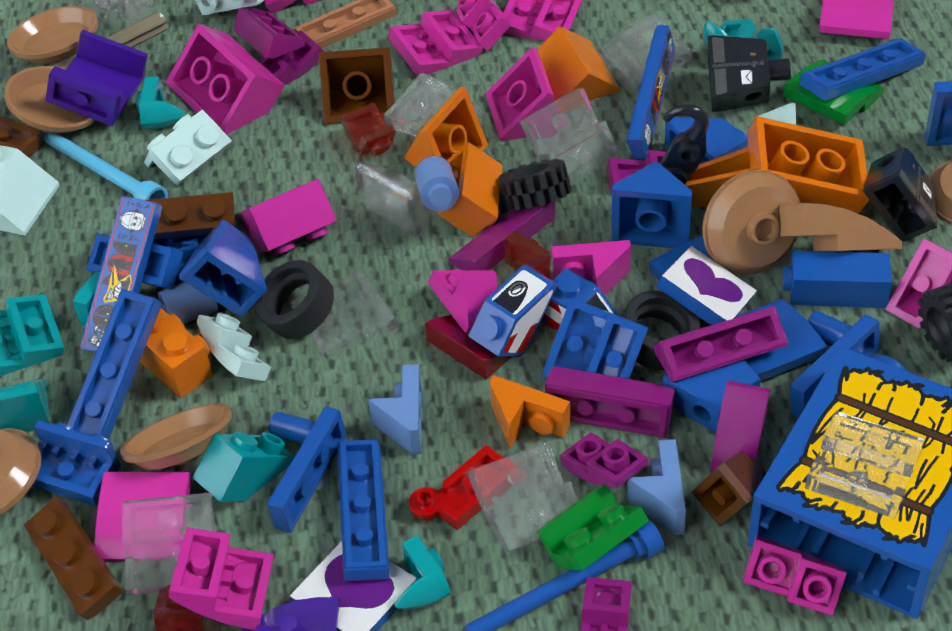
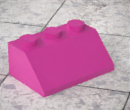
M198 24L165 82L196 113L203 109L226 135L270 112L285 86L231 36Z

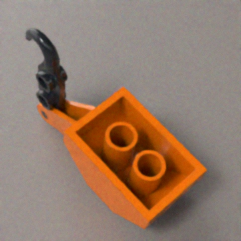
M682 104L668 110L663 118L665 122H670L676 116L687 115L695 120L688 130L680 133L672 140L660 162L664 168L692 191L691 207H707L713 195L727 180L749 170H766L783 177L796 191L800 203L826 204L859 213L869 200L863 192L867 179V168L863 140L756 116L747 131L748 147L700 164L707 151L706 132L710 121L707 112L693 104Z

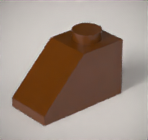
M742 450L719 465L692 491V494L713 520L721 526L753 500L754 493L766 474L762 466L755 459L749 458Z

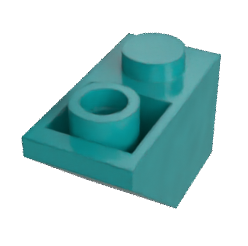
M239 431L234 434H214L193 479L220 502L246 501L290 466L295 456L284 448L285 443L281 438L268 432H263L261 435H248Z

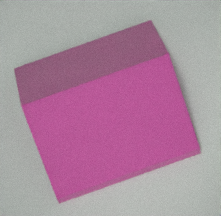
M532 47L485 93L499 140L502 142L555 132L554 95L539 52L536 48Z

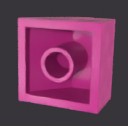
M319 178L235 214L237 220L249 237L252 238L259 251L263 253L272 250L274 256L294 248L295 245L292 240L306 235L307 240L310 241L328 233L326 225L337 221Z

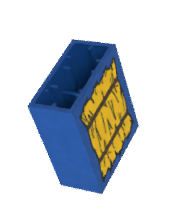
M841 346L754 493L748 546L752 547L755 537L759 536L834 564L847 572L842 587L918 619L952 550V387H947L910 373L903 365L891 357L880 354L866 356Z

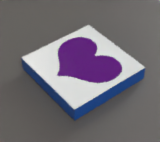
M693 246L662 275L656 285L662 292L710 325L736 318L757 291Z
M341 541L290 595V600L339 597L340 606L337 631H378L398 609L394 606L396 600L417 578L389 561V579L344 581Z

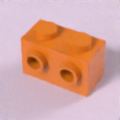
M468 142L447 159L459 189L458 200L450 209L440 211L437 214L468 235L475 236L485 227H491L499 216L498 206L501 187L498 177L502 174L503 165Z
M160 308L140 362L180 398H183L213 376L208 358L211 351L206 341L200 335L196 334L193 336L188 332L177 315L174 313L169 315Z

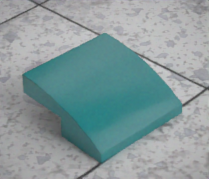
M46 294L6 298V310H0V376L48 361L64 353V345Z

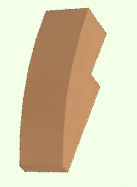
M814 203L779 205L780 237L813 236V251L902 249V241L889 230L871 219L850 210Z

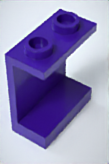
M82 30L79 37L77 56L68 68L64 70L54 66L50 71L45 102L113 126L144 79L148 53Z

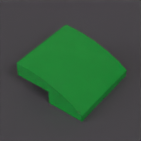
M819 60L805 67L784 85L785 97L843 125H846L859 110L865 112L884 93V87L873 83L833 99L822 100L801 86L799 82L802 73L830 63L825 60Z

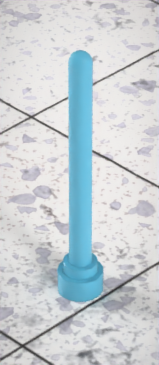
M42 132L46 144L133 194L134 198L141 200L168 198L167 189L154 181L140 182L63 136Z

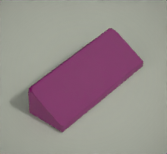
M248 7L238 9L234 25L235 33L266 59H273L305 46L306 41L269 11Z
M547 202L544 206L536 205L531 209H526L525 207L522 210H510L491 227H488L449 258V262L460 270L465 271L492 269L555 219V202Z
M772 306L660 341L653 348L671 382H675L786 347L789 343L776 308Z
M562 367L551 368L545 383V393L570 401V421L667 438L675 394L673 387Z

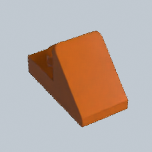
M495 375L490 379L491 406L509 448H512L525 425L530 426L539 434H554L564 438L570 427V401Z

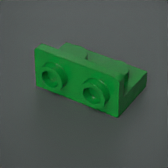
M599 485L537 530V534L554 564L559 569L583 571L647 524L649 520L641 506H622L621 503L617 502L607 485Z

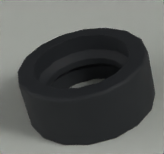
M293 260L276 267L266 276L264 280L267 291L255 302L256 313L263 323L281 337L297 339L312 333L325 321L333 305L334 291L329 280L313 264L304 260ZM305 284H310L307 295L301 304L293 311L280 315L282 305L287 297L295 289Z
M657 290L642 292L632 298L622 316L634 322L647 317L662 319L670 323L678 331L679 335L700 329V321L696 314L664 292ZM645 335L636 363L646 368L664 370L653 348L658 342Z

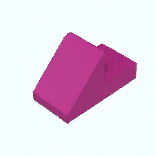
M923 238L885 310L921 329L919 322L923 321V318L918 316V309L921 308L918 301L922 298V293L951 282L952 252Z
M630 240L551 246L553 280L566 268L586 280H593V284L597 285L605 295L630 271Z
M434 270L428 281V284L465 334L470 333L484 301L498 289L497 275L493 270Z

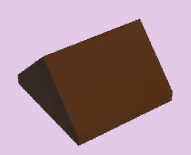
M390 47L319 52L324 124L395 119L394 79Z

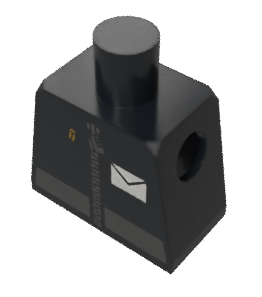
M708 36L707 54L712 112L732 110L766 102L769 100L770 81L790 80V59H768L767 41L764 39Z
M902 147L871 163L863 192L901 241L906 242L937 228L933 183L908 148Z

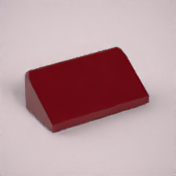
M452 315L432 319L425 323L426 340L486 380L512 357L497 356L468 336L469 333L465 334Z

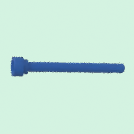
M649 520L647 524L583 571L568 570L465 625L464 630L495 631L585 583L587 577L594 578L633 556L636 559L643 556L649 559L664 551L663 539L656 526Z

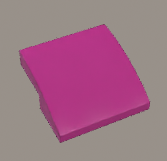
M509 0L503 14L511 26L504 34L546 41L559 26L570 30L583 0Z
M823 0L819 32L890 39L894 0Z
M453 10L423 12L420 24L390 26L388 34L390 42L417 77L425 76L475 58L483 50V47L478 44L474 35L461 22Z
M104 472L97 510L94 546L105 562H177L186 527H188L186 514L192 486L189 472Z
M186 527L169 589V598L210 619L255 630L256 626L260 625L274 554L230 547L231 534Z

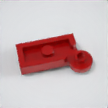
M485 445L447 477L439 491L430 487L419 488L414 491L409 498L410 513L415 518L425 521L439 516L458 531L518 479V468L488 445Z

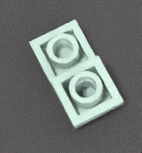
M218 313L216 318L199 315L196 322L203 339L208 344L213 355L227 370L237 377L266 381L271 366L257 358L259 352L249 347L252 335L239 328V320L223 313Z

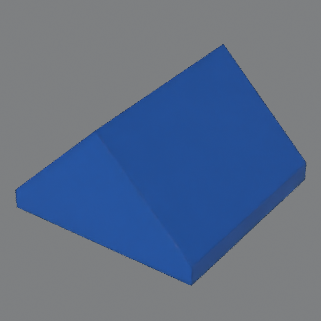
M657 161L613 184L611 241L630 240L631 245L676 248L688 242L692 191Z

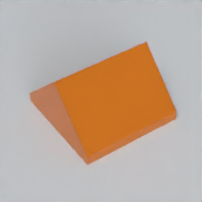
M559 26L537 49L554 95V111L619 92L618 84L590 40Z
M460 87L419 131L404 157L414 167H417L423 159L431 156H438L447 160L468 142L481 151L488 146L466 87Z

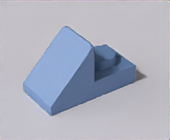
M419 364L402 365V382H395L394 385L395 398L369 399L371 423L411 454H421L422 386Z
M676 439L658 440V458H650L651 476L631 477L627 480V503L632 506H641L646 516L674 535H684L686 509Z

